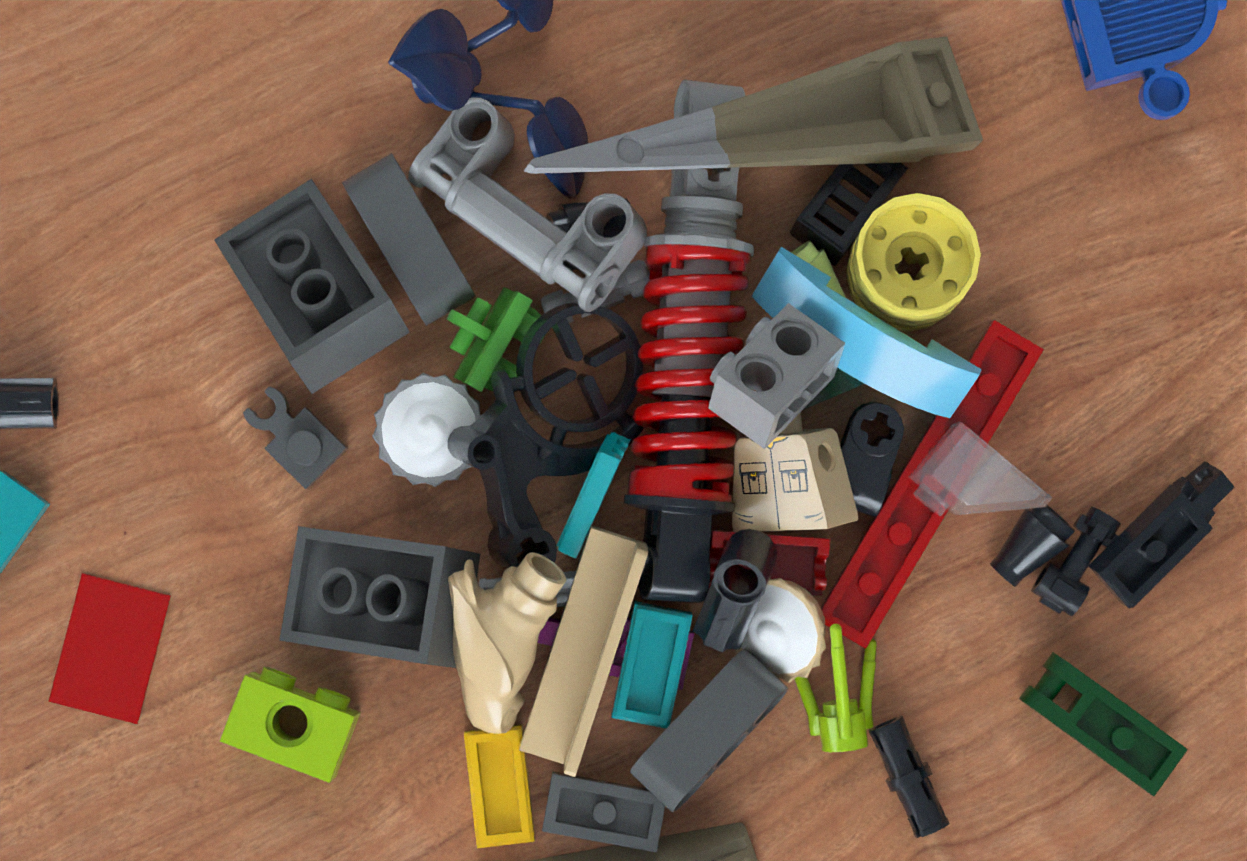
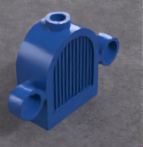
M1061 0L1086 92L1142 77L1144 83L1139 90V104L1146 115L1156 120L1170 119L1186 107L1190 97L1188 83L1180 74L1167 69L1178 65L1202 46L1214 28L1218 11L1226 9L1227 0Z

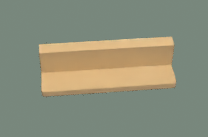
M592 525L519 747L520 751L564 764V774L573 777L576 776L648 556L646 542Z

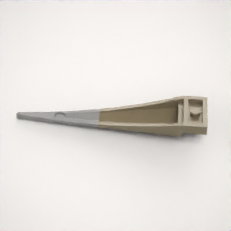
M939 37L898 42L818 72L710 108L610 138L537 157L531 160L524 171L530 174L919 162L923 157L973 150L983 141L948 38Z

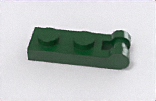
M1052 652L1043 664L1046 672L1034 688L1028 685L1019 700L1148 794L1155 796L1188 749L1065 659ZM1065 684L1079 693L1066 711L1053 702Z

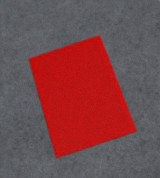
M82 573L48 702L138 724L171 596Z

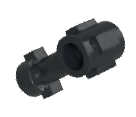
M1093 506L1090 507L1086 515L1080 514L1073 527L1080 531L1081 534L1063 564L1058 568L1049 562L1043 568L1032 587L1031 592L1040 597L1038 602L1058 614H1061L1063 611L1073 616L1083 604L1090 590V587L1081 582L1080 579L1101 545L1108 547L1118 537L1116 532L1121 523Z

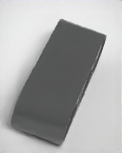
M392 153L342 182L349 197L426 326L450 313L451 309L455 310L476 297Z
M746 648L732 658L642 754L631 768L630 773L674 813L686 803L773 710L789 688Z

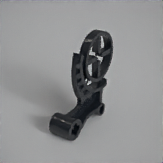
M572 302L550 309L540 316L531 325L521 342L517 355L516 377L509 378L503 369L494 371L491 375L492 388L496 399L494 403L471 426H460L449 435L448 450L454 458L479 469L486 491L487 513L493 525L488 536L487 547L495 563L506 569L511 566L518 567L528 553H537L554 563L556 561L557 547L555 540L549 532L543 530L527 497V486L531 480L539 476H571L590 471L596 455L607 436L605 435L599 439L581 444H563L567 431H595L616 421L619 426L611 432L629 439V446L644 429L634 421L632 415L626 412L638 392L636 380L643 373V363L638 357V350L641 346L630 325L612 310L599 306L591 312H586L579 307L578 302ZM584 313L596 314L609 322L619 336L592 350L583 357L582 350L567 317ZM551 328H553L568 359L580 361L583 358L584 363L592 367H598L625 351L626 372L624 381L618 394L608 406L593 376L585 373H580L577 376L574 370L566 367L557 370L534 384L533 361L542 338ZM577 377V382L593 416L581 420L560 419L549 412L540 400L574 381ZM520 391L530 410L541 420L553 425L549 441L539 435L527 423L518 408L514 392ZM524 539H528L527 542L521 544V546H520V543H521ZM524 549V552L519 557H517L516 555L522 552Z

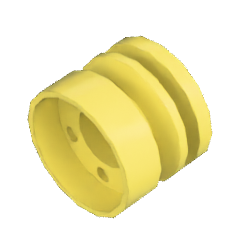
M915 193L892 198L872 212L850 249L846 277L851 297L858 306L899 331L910 332L930 328L954 310L977 278L981 253L976 231L960 209L941 197ZM902 257L905 258L908 264L918 262L921 269L914 277V281L908 273L901 275L897 273L896 269L901 263Z

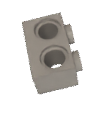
M788 303L772 320L764 317L755 325L746 340V346L737 355L728 352L718 362L710 376V381L714 383L708 408L765 449L834 378L845 342Z

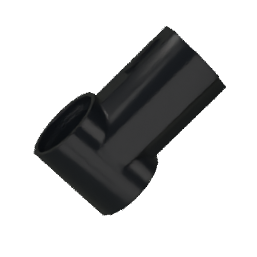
M0 378V429L57 428L59 394L56 378Z
M752 529L739 530L731 535L725 545L693 629L701 637L703 644L724 652L727 649L740 650L761 597L766 591L778 555L774 542L761 531ZM739 564H741V565H746V566H748L749 568H751L752 570L745 569V568H743L742 566H740Z

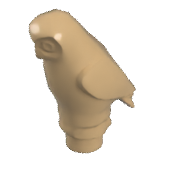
M528 553L518 567L511 566L504 570L501 581L497 582L493 589L484 590L479 586L474 564L470 559L465 562L464 570L455 572L448 577L453 609V655L461 682L466 714L474 727L488 733H507L513 727L517 719V713L525 702L519 690L525 683L535 661L539 633L545 626L548 618L556 612V595L566 582L564 572L553 561L537 553Z

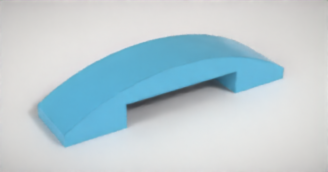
M781 247L752 294L754 300L772 318L789 303L845 342L838 364L839 369L903 403L939 416L951 418L982 371L980 368L931 339L927 347L923 346L827 287L826 285L831 279L830 276L785 248Z

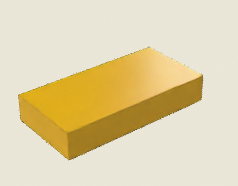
M522 724L513 725L507 733L502 734L488 733L481 729L464 732L477 848L535 842L526 754L519 750L523 737Z

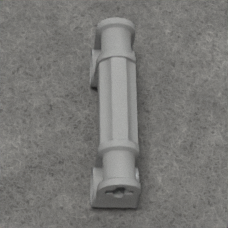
M469 98L464 107L452 111L431 142L418 153L409 170L408 179L410 183L418 188L427 187L445 200V207L448 211L457 215L540 276L546 283L553 284L556 282L578 298V305L584 311L591 312L595 310L609 296L619 276L643 247L647 236V227L644 219L623 197L617 194L604 193L594 197L586 205L584 211L567 233L490 178L505 156L510 153L514 145L515 133L509 121L489 101L482 98ZM492 121L489 133L483 139L472 141L475 128L482 122ZM445 173L452 178V180L448 181L444 177H442V175ZM625 215L626 224L623 230L617 236L604 238L603 233L606 223L612 217ZM573 270H579L584 275H586V277L584 279L580 278L573 272Z

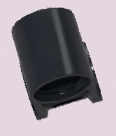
M871 401L861 404L852 412L840 443L857 511L873 517L877 516L884 501L892 476V466L904 432L902 418L897 411L879 402ZM877 412H881L884 414L882 423L890 427V432L887 438L877 436L873 444H867L868 433L860 429L861 423L864 419L874 420Z

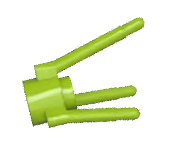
M832 624L830 627L836 700L822 703L823 713H820L808 678L796 677L794 680L808 715L810 735H820L822 751L846 752L867 747V729L874 728L872 697L877 643L872 638L864 652L858 708L857 699H849L842 628L839 624Z

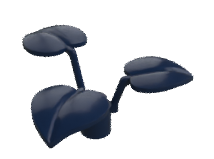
M497 0L503 8L508 10L506 17L467 41L463 25L451 12L444 9L432 10L412 24L388 61L389 65L411 79L416 95L426 104L434 103L444 110L454 111L464 107L469 98H482L494 106L530 111L535 117L527 125V138L534 158L588 144V136L582 118L573 105L562 97L550 98L545 106H543L540 101L534 99L474 91V87L478 86L481 81L482 72L478 59L470 52L511 29L517 24L518 20L530 33L542 30L550 19L553 0ZM586 172L544 174L565 197L574 199L580 192Z

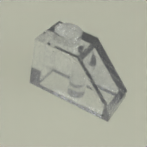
M962 422L951 425L909 476L911 480L919 485L913 494L939 516L946 509L952 514L964 515L1046 507L1052 499L1049 494Z

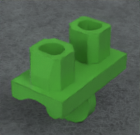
M503 287L493 307L488 302L477 297L467 316L451 309L446 320L460 329L449 348L465 356L454 378L482 392L484 388L493 391L491 375L494 371L503 369L509 378L516 377V365L502 358V355L512 337L522 342L531 325L542 316L530 307L533 300L518 291L514 292Z

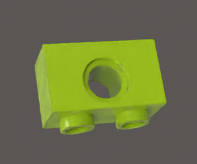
M264 666L261 674L251 672L244 675L220 742L328 783L337 777L361 713L348 707L351 698L323 687H318L315 695L294 687L296 677ZM288 705L296 706L305 713L308 723L307 729L302 736H290L281 729L279 715L283 707Z

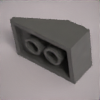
M312 179L214 239L288 361L311 394L410 333L391 299Z
M298 526L279 641L456 668L453 655V609L448 577L455 572L464 570L465 562L469 559L473 561L477 577L481 554L446 546Z

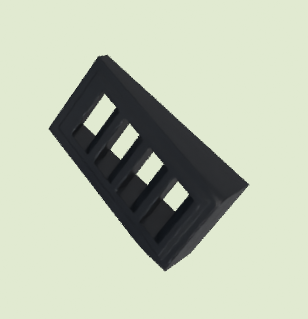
M902 163L864 164L885 179L879 186L853 167L855 164H839L798 216L790 234L802 244L811 241L817 250L824 249L831 265L836 266L854 243L872 212L883 204L906 173L908 167ZM846 180L868 196L870 200L865 203L840 185L841 182ZM829 198L855 216L854 221H849L827 205L826 202Z

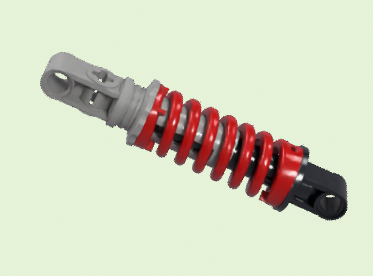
M685 79L677 90L674 118L744 97V89L739 86ZM740 167L726 168L725 171L724 168H712L711 176H708V172L705 169H671L670 196L662 198L661 211L667 215L665 217L664 224L666 227L664 228V233L645 238V263L650 269V281L643 287V296L649 303L658 306L659 309L648 311L641 318L640 325L644 332L657 337V340L644 343L638 350V357L642 363L655 369L653 372L644 373L636 380V389L641 395L661 402L640 405L633 412V419L639 426L657 431L658 433L636 437L631 442V451L641 459L656 462V466L635 465L634 470L628 477L627 494H624V504L646 510L643 542L647 543L648 556L638 583L640 596L646 600L702 603L706 598L710 583L709 549L712 515L735 512V503H732L733 497L729 493V483L712 482V488H707L708 480L728 479L734 474V464L727 459L709 456L710 449L730 448L737 441V434L734 430L712 425V417L720 416L711 411L708 406L714 383L710 381L714 368L728 352L738 354L744 348L745 343L743 338L739 336L728 335V323H740L747 317V310L744 306L730 304L731 291H744L749 287V279L743 275V272H745L746 265L749 264L754 254L752 244L736 239V220L741 218L743 214V204L736 201Z

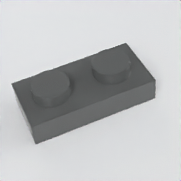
M553 771L542 831L657 852L665 805L646 788L581 776L573 777Z

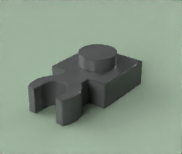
M268 387L264 392L275 403L276 409L273 416L268 419H262L255 411L247 408L243 412L244 417L252 427L263 431H271L276 436L264 449L305 489H309L349 448L308 408H304L293 418L289 414L290 407L286 396L281 391Z

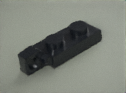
M1204 461L1185 478L1182 476L1173 482L1172 485L1170 484L1088 565L1089 568L1119 602L1129 609L1135 607L1213 529L1209 524L1215 514L1213 508L1235 488L1221 470Z

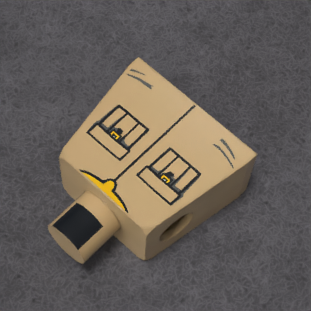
M800 412L765 449L747 436L737 439L734 450L733 503H735V512H732L733 532L745 529L757 531L829 529L858 520L857 508L838 435L833 428L802 429Z

